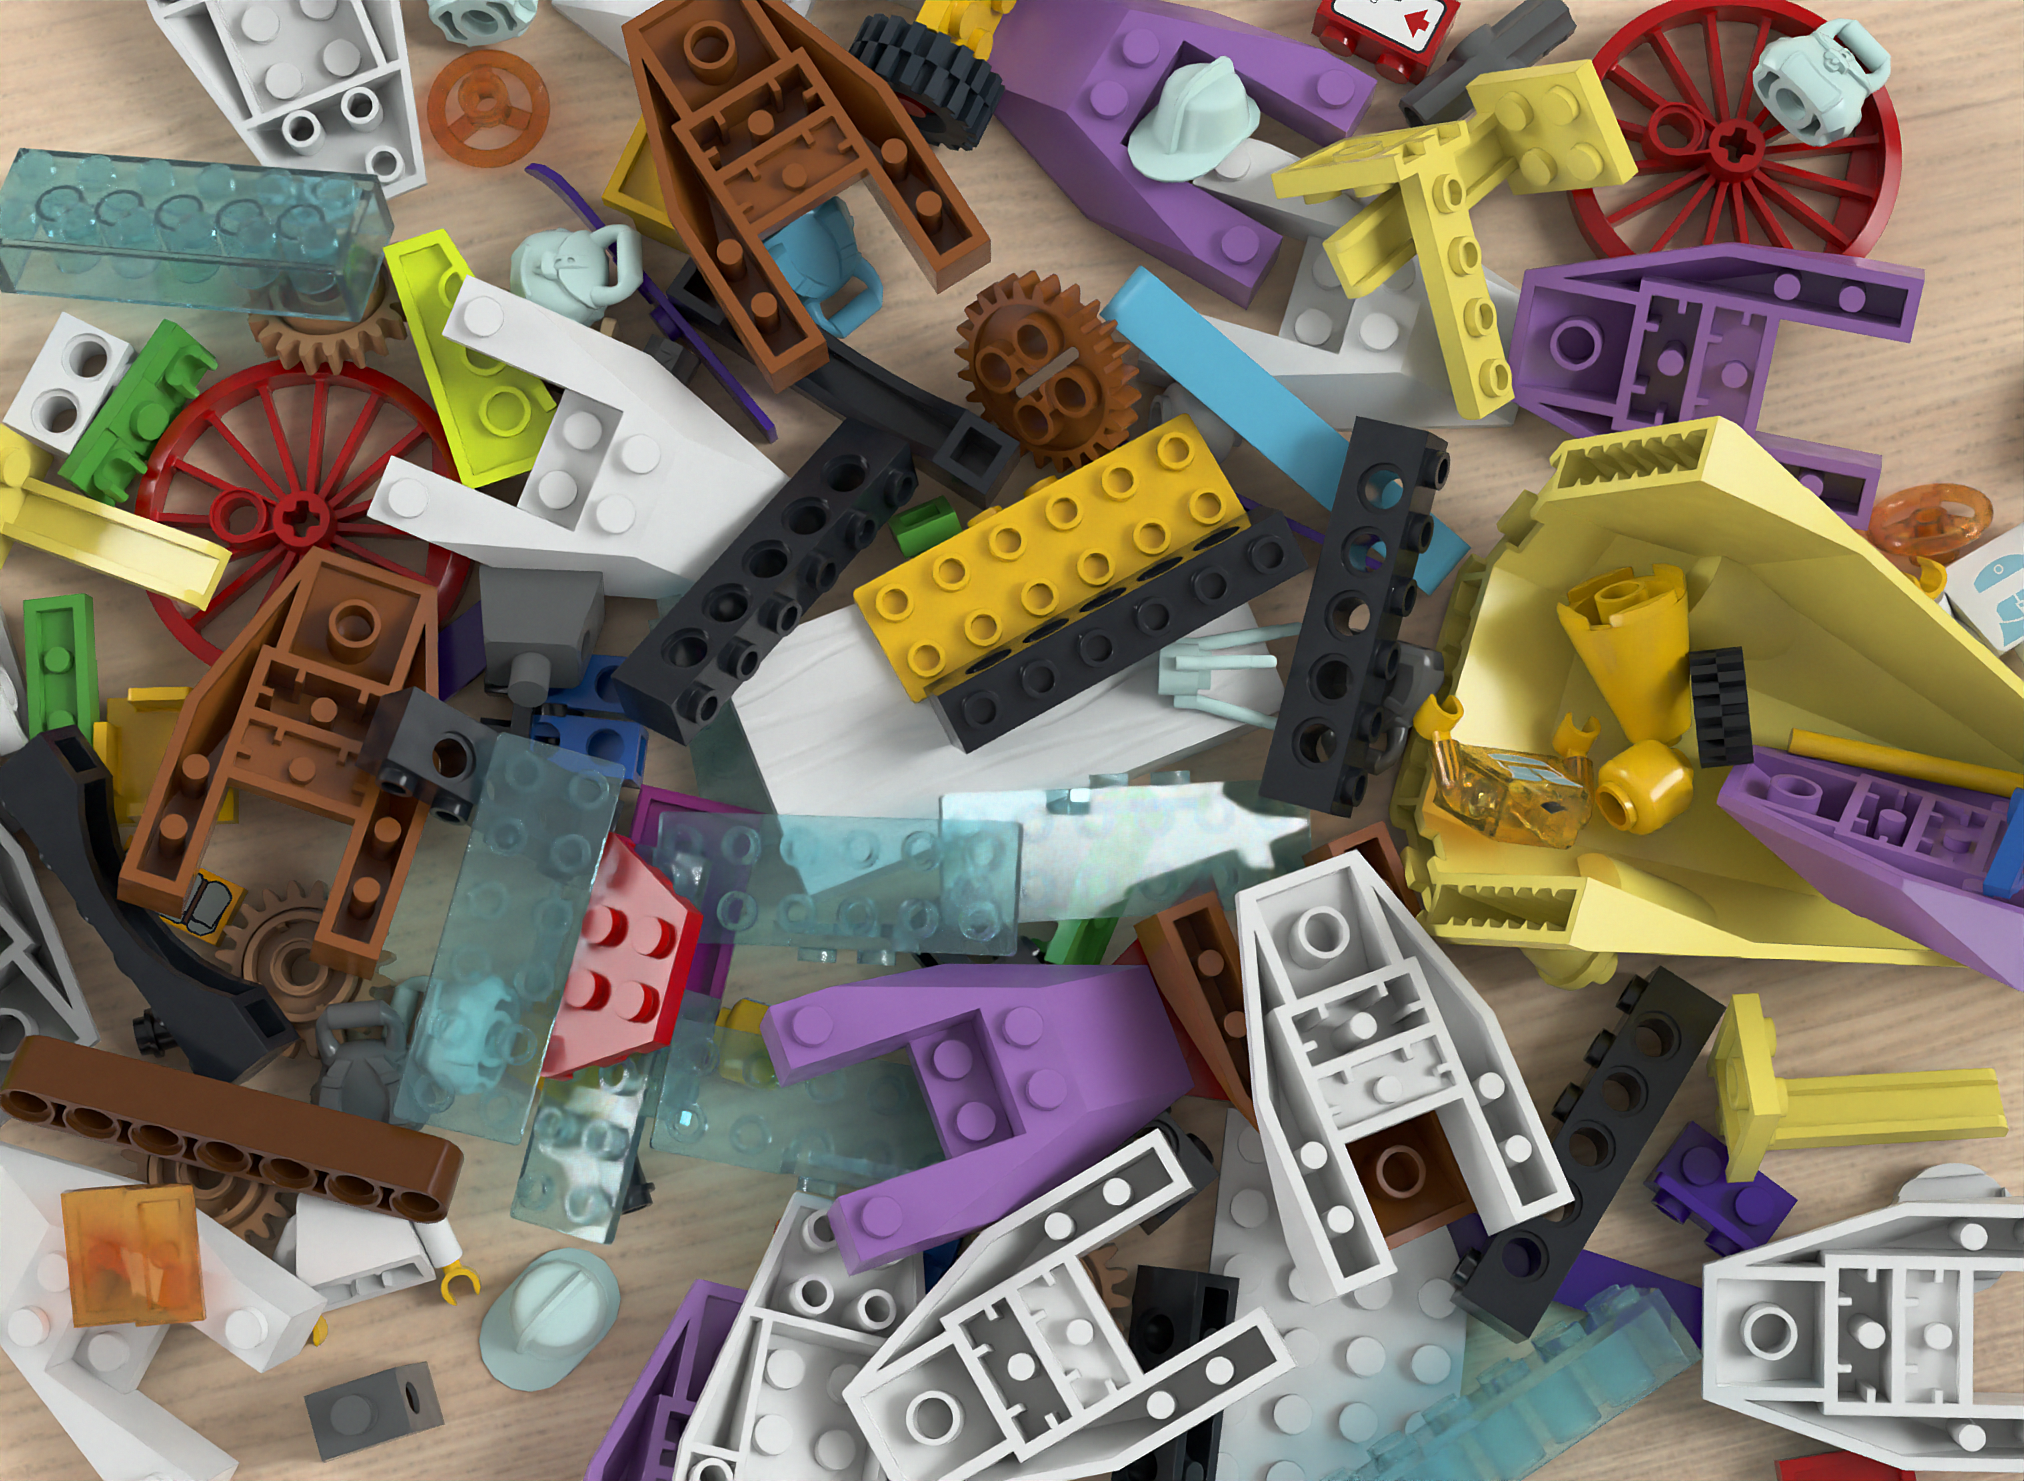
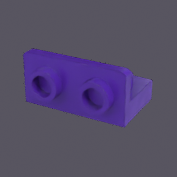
M1689 1121L1643 1182V1185L1656 1194L1651 1203L1675 1222L1683 1225L1687 1219H1690L1706 1231L1708 1236L1705 1238L1704 1243L1722 1258L1767 1244L1798 1199L1759 1170L1753 1182L1727 1183L1725 1174L1729 1162L1727 1146L1694 1121Z

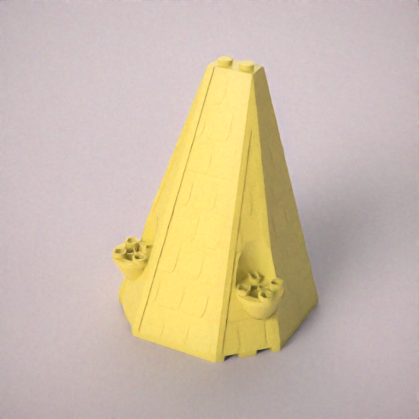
M1714 416L1563 441L1549 458L1551 466L1557 469L1555 474L1538 494L1526 489L1522 491L1496 523L1498 531L1505 535L1486 558L1472 553L1457 573L1435 651L1441 652L1444 659V683L1436 695L1438 706L1440 707L1449 695H1453L1459 699L1464 708L1463 717L1450 731L1461 784L1454 788L1445 787L1433 742L1422 737L1413 726L1388 808L1392 826L1406 831L1409 847L1406 846L1402 850L1400 858L1405 870L1408 888L1422 894L1425 910L1422 909L1415 917L1418 923L1434 941L1442 944L1518 947L1535 965L1538 975L1546 984L1567 991L1583 988L1591 982L1597 984L1608 982L1617 968V952L1970 968L1867 918L1857 916L1846 908L1829 901L1716 804L1719 792L1733 766L1701 769L1692 686V724L1682 734V740L1672 746L1686 755L1694 770V778L1692 780L1694 795L1691 806L1685 812L1649 835L1633 834L1628 830L1620 831L1613 827L1602 815L1596 803L1595 792L1598 788L1599 771L1609 760L1634 744L1628 740L1563 628L1556 607L1558 602L1565 606L1569 605L1566 593L1576 585L1615 569L1632 566L1634 577L1654 575L1651 564L1665 563L1681 568L1688 587L1689 652L1742 646L1752 745L1787 750L1791 729L1797 728L2024 774V682L1988 648L1971 636L1934 600L1926 596L1863 536L1857 534L1810 489L1803 486L1736 423L1721 416ZM1568 712L1572 713V723L1580 731H1582L1590 716H1595L1601 724V732L1586 755V802L1578 805L1570 803L1569 785L1542 782L1546 779L1539 773L1535 775L1539 776L1541 781L1512 778V773L1507 770L1510 769L1508 766L1548 770L1560 777L1559 773H1561L1569 780L1567 758L1561 756L1552 744L1553 736ZM1488 754L1522 756L1542 761L1548 766L1495 760ZM1496 761L1501 762V764H1502L1505 768L1501 767V766L1499 765V763L1496 762ZM1554 801L1560 803L1570 812L1558 811L1551 814L1540 805L1545 802Z

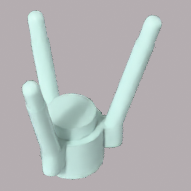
M1302 623L1277 624L1199 638L1182 637L1176 640L1175 643H1171L1159 650L1158 695H1174L1173 708L1198 709L1257 727L1275 730L1278 718L1197 694L1198 689L1210 690L1212 670L1273 668L1277 665V658L1273 655L1212 656V651L1209 650L1299 635Z

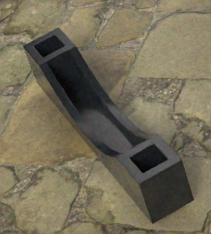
M690 256L666 291L668 301L673 304L690 325L757 367ZM816 324L827 342L830 362L792 384L789 388L841 421H844L849 416L907 441L915 468L981 510H987L1020 462V442L968 409L937 397L891 373Z
M76 724L38 733L0 767V797L4 809L12 818L20 823L38 848L41 861L61 880L76 901L79 914L87 923L94 926L113 953L114 961L119 970L131 978L151 1006L153 1017L157 1023L169 1031L187 1056L190 1068L194 1074L240 1085L249 1081L301 1038L264 985L234 976L203 959L176 937L155 911L117 899L118 877L126 855L121 844L114 810L113 775Z

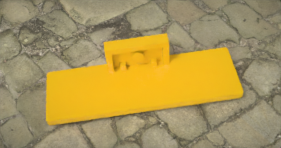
M1182 413L1059 480L1053 475L1035 483L1024 491V499L1004 510L1000 505H996L981 512L967 523L968 529L854 590L853 599L913 703H920L927 699L923 687L1246 513L1189 414Z

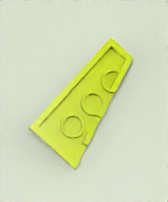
M441 228L382 247L462 484L476 490L531 472L558 405L540 378L452 342L442 335L466 275L475 277L447 231Z

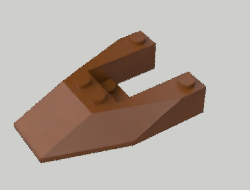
M663 0L621 26L669 221L744 347L775 394H778L830 362L825 338L763 245L762 240L862 180L937 295L991 262V239L888 83L782 0Z
M313 546L186 696L120 871L117 899L181 919L231 786L353 827L316 931L308 961L371 981L428 817L430 805L413 796L401 797L382 790L375 784L376 777L356 767L355 763L382 695L415 686L439 700L437 587ZM433 750V764L439 772V756Z
M1383 820L1326 843L1301 856L1305 867H1309L1357 849L1414 918L1422 910L1414 891L1407 886L1405 870ZM1212 890L1154 914L1133 925L1161 991L1229 1099L1260 1134L1253 1106L1240 950L1215 891ZM1435 1110L1345 1144L1389 1251L1478 1211Z

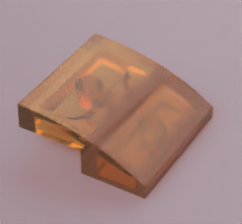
M193 1183L68 1189L60 1194L74 1328L135 1323L136 1327L204 1321L207 1318Z

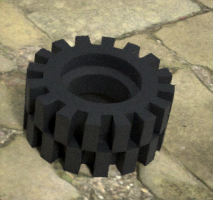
M1742 646L1689 652L1692 697L1701 769L1753 764L1752 734Z

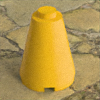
M1651 564L1654 575L1634 577L1632 566L1597 575L1576 585L1566 593L1569 601L1568 606L1558 602L1556 609L1560 622L1628 740L1633 744L1645 739L1657 740L1668 747L1678 744L1682 740V734L1692 724L1688 587L1683 570L1671 564Z

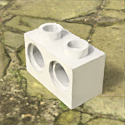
M62 312L2 422L12 431L38 447L67 460L138 357V352L129 343ZM95 355H107L106 366L100 374L90 378L82 377V369L88 359ZM76 409L77 418L74 425L65 432L53 433L52 425L55 417L64 410Z

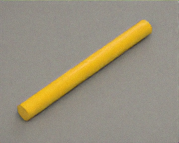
M1792 728L1789 735L1787 753L2008 798H2011L2017 787L2024 789V774L1797 728Z

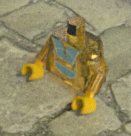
M1430 694L1415 713L1413 726L1422 737L1433 742L1428 747L1437 786L1433 803L1489 839L1504 843L1562 850L1571 849L1575 845L1578 831L1583 830L1589 824L1594 809L1593 762L1586 758V755L1601 732L1599 720L1595 716H1590L1584 728L1580 731L1572 723V713L1568 712L1552 739L1554 749L1565 758L1561 761L1558 757L1461 744L1458 740L1452 739L1450 731L1463 717V705L1458 698L1449 695L1439 707L1435 695Z

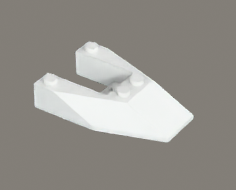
M1249 137L1237 146L1216 168L1203 177L1193 179L1192 185L1274 232L1307 242L1278 336L1203 314L1200 315L1336 432L1353 431L1356 416L1420 430L1513 426L1519 405L1512 401H1509L1482 419L1466 420L1458 413L1417 254L1370 294L1361 298H1347L1322 243L1375 200L1378 195L1356 197L1354 188L1341 190L1342 195L1317 204L1306 205L1303 196L1277 199L1271 174L1301 160V158L1272 144ZM1482 265L1490 300L1496 309V324L1507 362L1521 290ZM1140 351L1137 363L1139 373L1136 375V380L1166 389L1172 383L1177 382Z
M467 274L442 335L452 342L565 389L519 502L515 507L391 455L366 516L491 567L603 572L604 595L679 601L791 478L651 355Z
M1357 849L1245 889L1235 895L1253 1106L1286 1244L1312 1307L1353 1292L1398 1272L1345 1144L1435 1110L1488 1236L1538 1217L1575 1200L1495 1013Z
M1155 1129L983 1230L841 1392L890 1481H1068L1117 1471L1298 1366L1265 1307L1260 1306L1144 1374L1079 1259L1196 1191L1161 1130Z
M0 1141V1346L104 1481H230L240 1462L137 1390L176 1314L262 1374L300 1354L329 1300L172 1190Z
M2024 1196L1902 1201L1702 1264V1399L1902 1470L2024 1473V1393L1973 1392L1974 1271L2024 1272Z

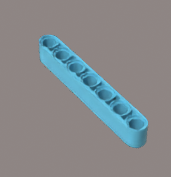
M1140 264L1099 315L1106 321L1115 319L1118 322L1117 331L1331 512L1349 442ZM1394 480L1388 483L1383 490L1382 504L1384 509L1394 506L1402 496L1403 488ZM1431 512L1430 515L1434 520L1432 540L1427 551L1424 554H1419L1413 577L1417 581V586L1429 596L1471 549L1465 541ZM1381 541L1374 544L1372 548L1382 557L1386 558L1384 542Z

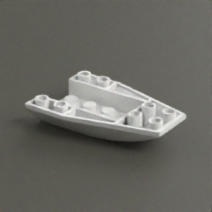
M146 0L154 21L311 231L428 185L400 0Z
M795 1192L788 1203L679 1441L672 1481H890L841 1392L926 1296L923 1251L849 1277L826 1214L835 1201Z

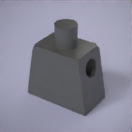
M480 565L479 579L488 681L494 685L509 686V698L515 704L523 707L542 705L547 700L549 688L573 689L581 685L605 622L603 572L497 568Z
M427 1361L394 1367L304 1396L323 1463L445 1425ZM406 1386L413 1400L414 1412L407 1399Z

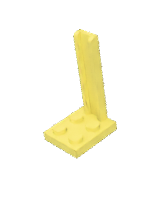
M1591 59L1484 73L1465 86L1477 115L1466 123L1471 145L1454 153L1459 176L1465 185L1468 210L1504 179H1507L1513 195L1624 185L1639 172ZM1395 182L1393 188L1379 195L1322 243L1348 299L1361 298L1370 294L1417 254L1399 182Z
M1465 120L1343 138L1271 174L1277 199L1303 196L1306 205L1334 199L1342 195L1341 190L1354 188L1356 197L1372 196L1393 188V183L1399 182L1458 413L1466 420L1482 419L1515 398L1512 388L1511 369L1505 360L1496 324V309L1490 300L1481 264V248L1474 236L1466 204V189L1462 178L1459 176L1454 153L1471 145Z
M0 423V570L14 542L206 611L232 552L211 541L43 482L54 456Z
M1759 993L1732 994L1706 1064L1708 1077H1715L1720 1105L1716 1106L1714 1112L1718 1135H1725L1729 1162L1725 1170L1727 1183L1753 1182L1764 1154L1769 1150L2006 1137L2009 1131L1996 1072L1992 1068L1796 1079L1775 1077L1771 1057H1774L1776 1053V1030L1773 1019L1771 1017H1763Z

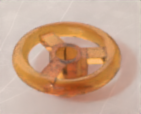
M496 49L472 51L450 62L434 80L427 101L428 124L439 146L457 161L478 168L503 167L525 157L543 137L550 116L548 90L539 73L532 65L519 56ZM492 68L508 71L522 81L530 95L531 112L512 106L505 83L499 76L493 73ZM473 72V74L463 80L458 90V102L464 115L451 125H448L445 113L447 97L458 80L466 74ZM491 98L497 101L491 110L480 111L477 109L478 104L484 99ZM503 124L523 131L512 143L497 149H477L463 143L482 127L493 128Z
M1954 483L1919 485L1894 493L1876 504L1872 509L1868 530L1865 531V535L1869 542L1877 549L1889 554L1909 557L1910 563L1917 567H1921L1917 562L1918 556L1941 563L1944 566L1959 557L1961 547L1972 543L1987 531L1993 521L1994 508L1990 499L1984 493L1970 486ZM1942 502H1955L1966 505L1973 509L1974 515L1970 518L1948 514L1947 510L1941 507ZM1920 505V508L1913 511L1909 518L1884 526L1886 521L1896 513L1909 507Z

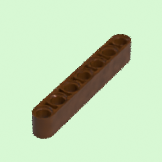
M42 1035L26 1036L20 1040L0 1088V1108L12 1118L28 1124L417 1223L432 1224L445 1219L464 1162V1154L460 1148L451 1141L438 1136Z

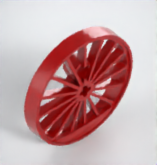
M1671 0L1658 5L1636 17L1613 35L1600 49L1592 63L1601 84L1604 80L1609 79L1653 112L1646 127L1616 119L1624 138L1641 143L1642 151L1647 160L1634 161L1639 172L1633 177L1683 171L1691 172L1608 217H1605L1593 188L1566 190L1575 222L1584 240L1598 260L1636 255L1617 235L1614 228L1704 180L1705 182L1648 253L1662 251L1708 192L1715 188L1700 246L1713 243L1727 192L1735 243L1749 244L1743 204L1744 198L1772 246L1794 249L1763 199L1762 195H1764L1826 242L1823 253L1865 258L1877 243L1890 219L1901 180L1902 144L1899 124L1885 85L1865 98L1861 107V121L1854 127L1853 137L1843 138L1821 147H1813L1806 143L1767 146L1790 133L1781 123L1764 133L1760 131L1759 128L1771 114L1766 106L1753 122L1745 120L1754 89L1753 71L1759 64V58L1765 48L1769 29L1794 38L1808 36L1828 21L1808 9L1786 0ZM1716 21L1754 24L1758 27L1735 117L1732 119L1730 118ZM1697 23L1702 25L1716 120L1663 33ZM1835 35L1833 40H1835L1843 48L1848 49V47L1838 38V36ZM1643 43H1649L1685 103L1666 101L1618 65V63ZM1855 56V60L1865 74H1870L1869 69ZM1664 125L1672 126L1687 138V145L1678 149L1665 146L1658 138L1657 128ZM1726 145L1737 148L1736 158L1739 159L1738 163L1727 160L1728 150L1725 149ZM1850 153L1844 181L1775 162ZM1773 180L1838 197L1839 202L1833 223L1828 222Z
M280 359L265 362L239 371L221 380L194 399L174 419L154 448L147 463L148 470L141 478L134 514L169 527L213 529L215 534L229 546L225 549L232 552L228 563L269 549L271 550L209 602L206 611L199 610L190 619H187L177 601L145 590L155 611L172 635L188 651L212 667L223 654V651L203 638L201 630L282 562L256 611L257 613L313 546L337 553L335 548H339L381 569L437 587L439 634L452 618L465 594L475 560L429 542L424 577L343 538L357 537L426 541L390 525L349 523L367 517L366 515L373 498L349 507L347 506L383 476L391 455L403 459L428 438L432 440V472L462 484L439 415L419 395L396 379L367 366L360 369L354 362L346 360L343 361V367L339 375H333L328 362H323L312 376L307 375L302 360L289 370L283 368ZM315 384L306 491H303L272 393L277 389ZM331 386H342L371 394L320 490L329 388ZM256 396H261L292 492L287 495L221 421L224 414ZM384 403H390L418 424L410 433L337 493ZM214 426L279 502L277 503L248 488L236 487L184 462L183 458L195 441L209 427ZM177 472H181L221 492L212 502L209 515L163 513L170 484ZM245 506L256 508L258 520L250 532L243 535H234L229 532L231 526L229 518L234 511ZM307 513H312L319 521V525L308 527L306 536L302 537L294 528V525L305 523Z

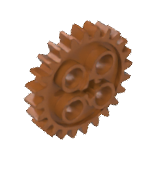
M1035 270L1029 271L1020 278L1015 273H1012L976 295L978 299L964 309L969 319L958 325L956 330L966 341L954 348V353L968 361L969 365L957 373L958 378L973 382L975 390L970 392L965 398L967 402L982 403L985 410L980 418L988 423L994 421L999 430L1020 442V458L1033 451L1035 465L1038 469H1042L1053 461L1058 473H1064L1073 465L1078 470L1117 449V446L1130 437L1126 428L1138 420V414L1129 406L1139 400L1142 393L1128 385L1127 381L1139 373V369L1133 365L1123 363L1121 358L1131 348V345L1128 342H1114L1111 334L1116 329L1118 322L1113 319L1101 323L1097 318L1101 303L1098 299L1086 306L1080 303L1081 293L1078 284L1075 283L1061 292L1060 281L1056 274H1052L1043 281H1040ZM1071 347H1075L1078 350L1079 357L1054 374L1023 398L1016 394V388L1049 365Z

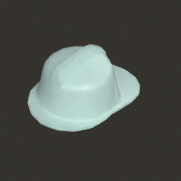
M1220 56L1211 64L1197 63L1186 65L1175 70L1167 79L1159 104L1139 122L1129 139L1128 154L1131 162L1145 177L1163 183L1186 182L1203 177L1216 168L1257 129L1260 120V110L1255 100L1246 94L1239 76L1235 74L1232 60L1227 56Z
M568 1247L547 1252L531 1263L493 1303L482 1322L479 1337L482 1359L494 1378L511 1389L533 1392L554 1386L574 1370L606 1336L617 1319L621 1297L617 1278L607 1263L590 1251Z

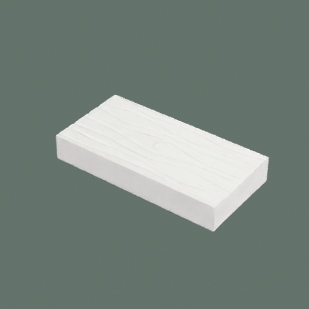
M1248 602L1184 637L1199 638L1259 627ZM856 603L798 625L790 635L783 637L766 656L755 675L748 681H744L728 699L812 907L1093 796L1094 793L1102 789L1108 790L1118 786L1119 783L1123 784L1264 728L1198 709L1173 708L1174 695H1158V650L973 752L965 754L951 745L928 698L920 703H913L910 700ZM1265 641L1209 650L1212 651V656L1270 655ZM1276 667L1212 670L1210 690L1198 689L1197 694L1278 718L1285 688Z

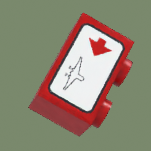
M1322 0L1316 11L1311 34L1319 37L1320 43L1337 55L1351 57L1354 54L1374 64L1375 70L1391 82L1397 84H1407L1410 82L1417 86L1427 77L1454 26L1461 3L1456 0Z

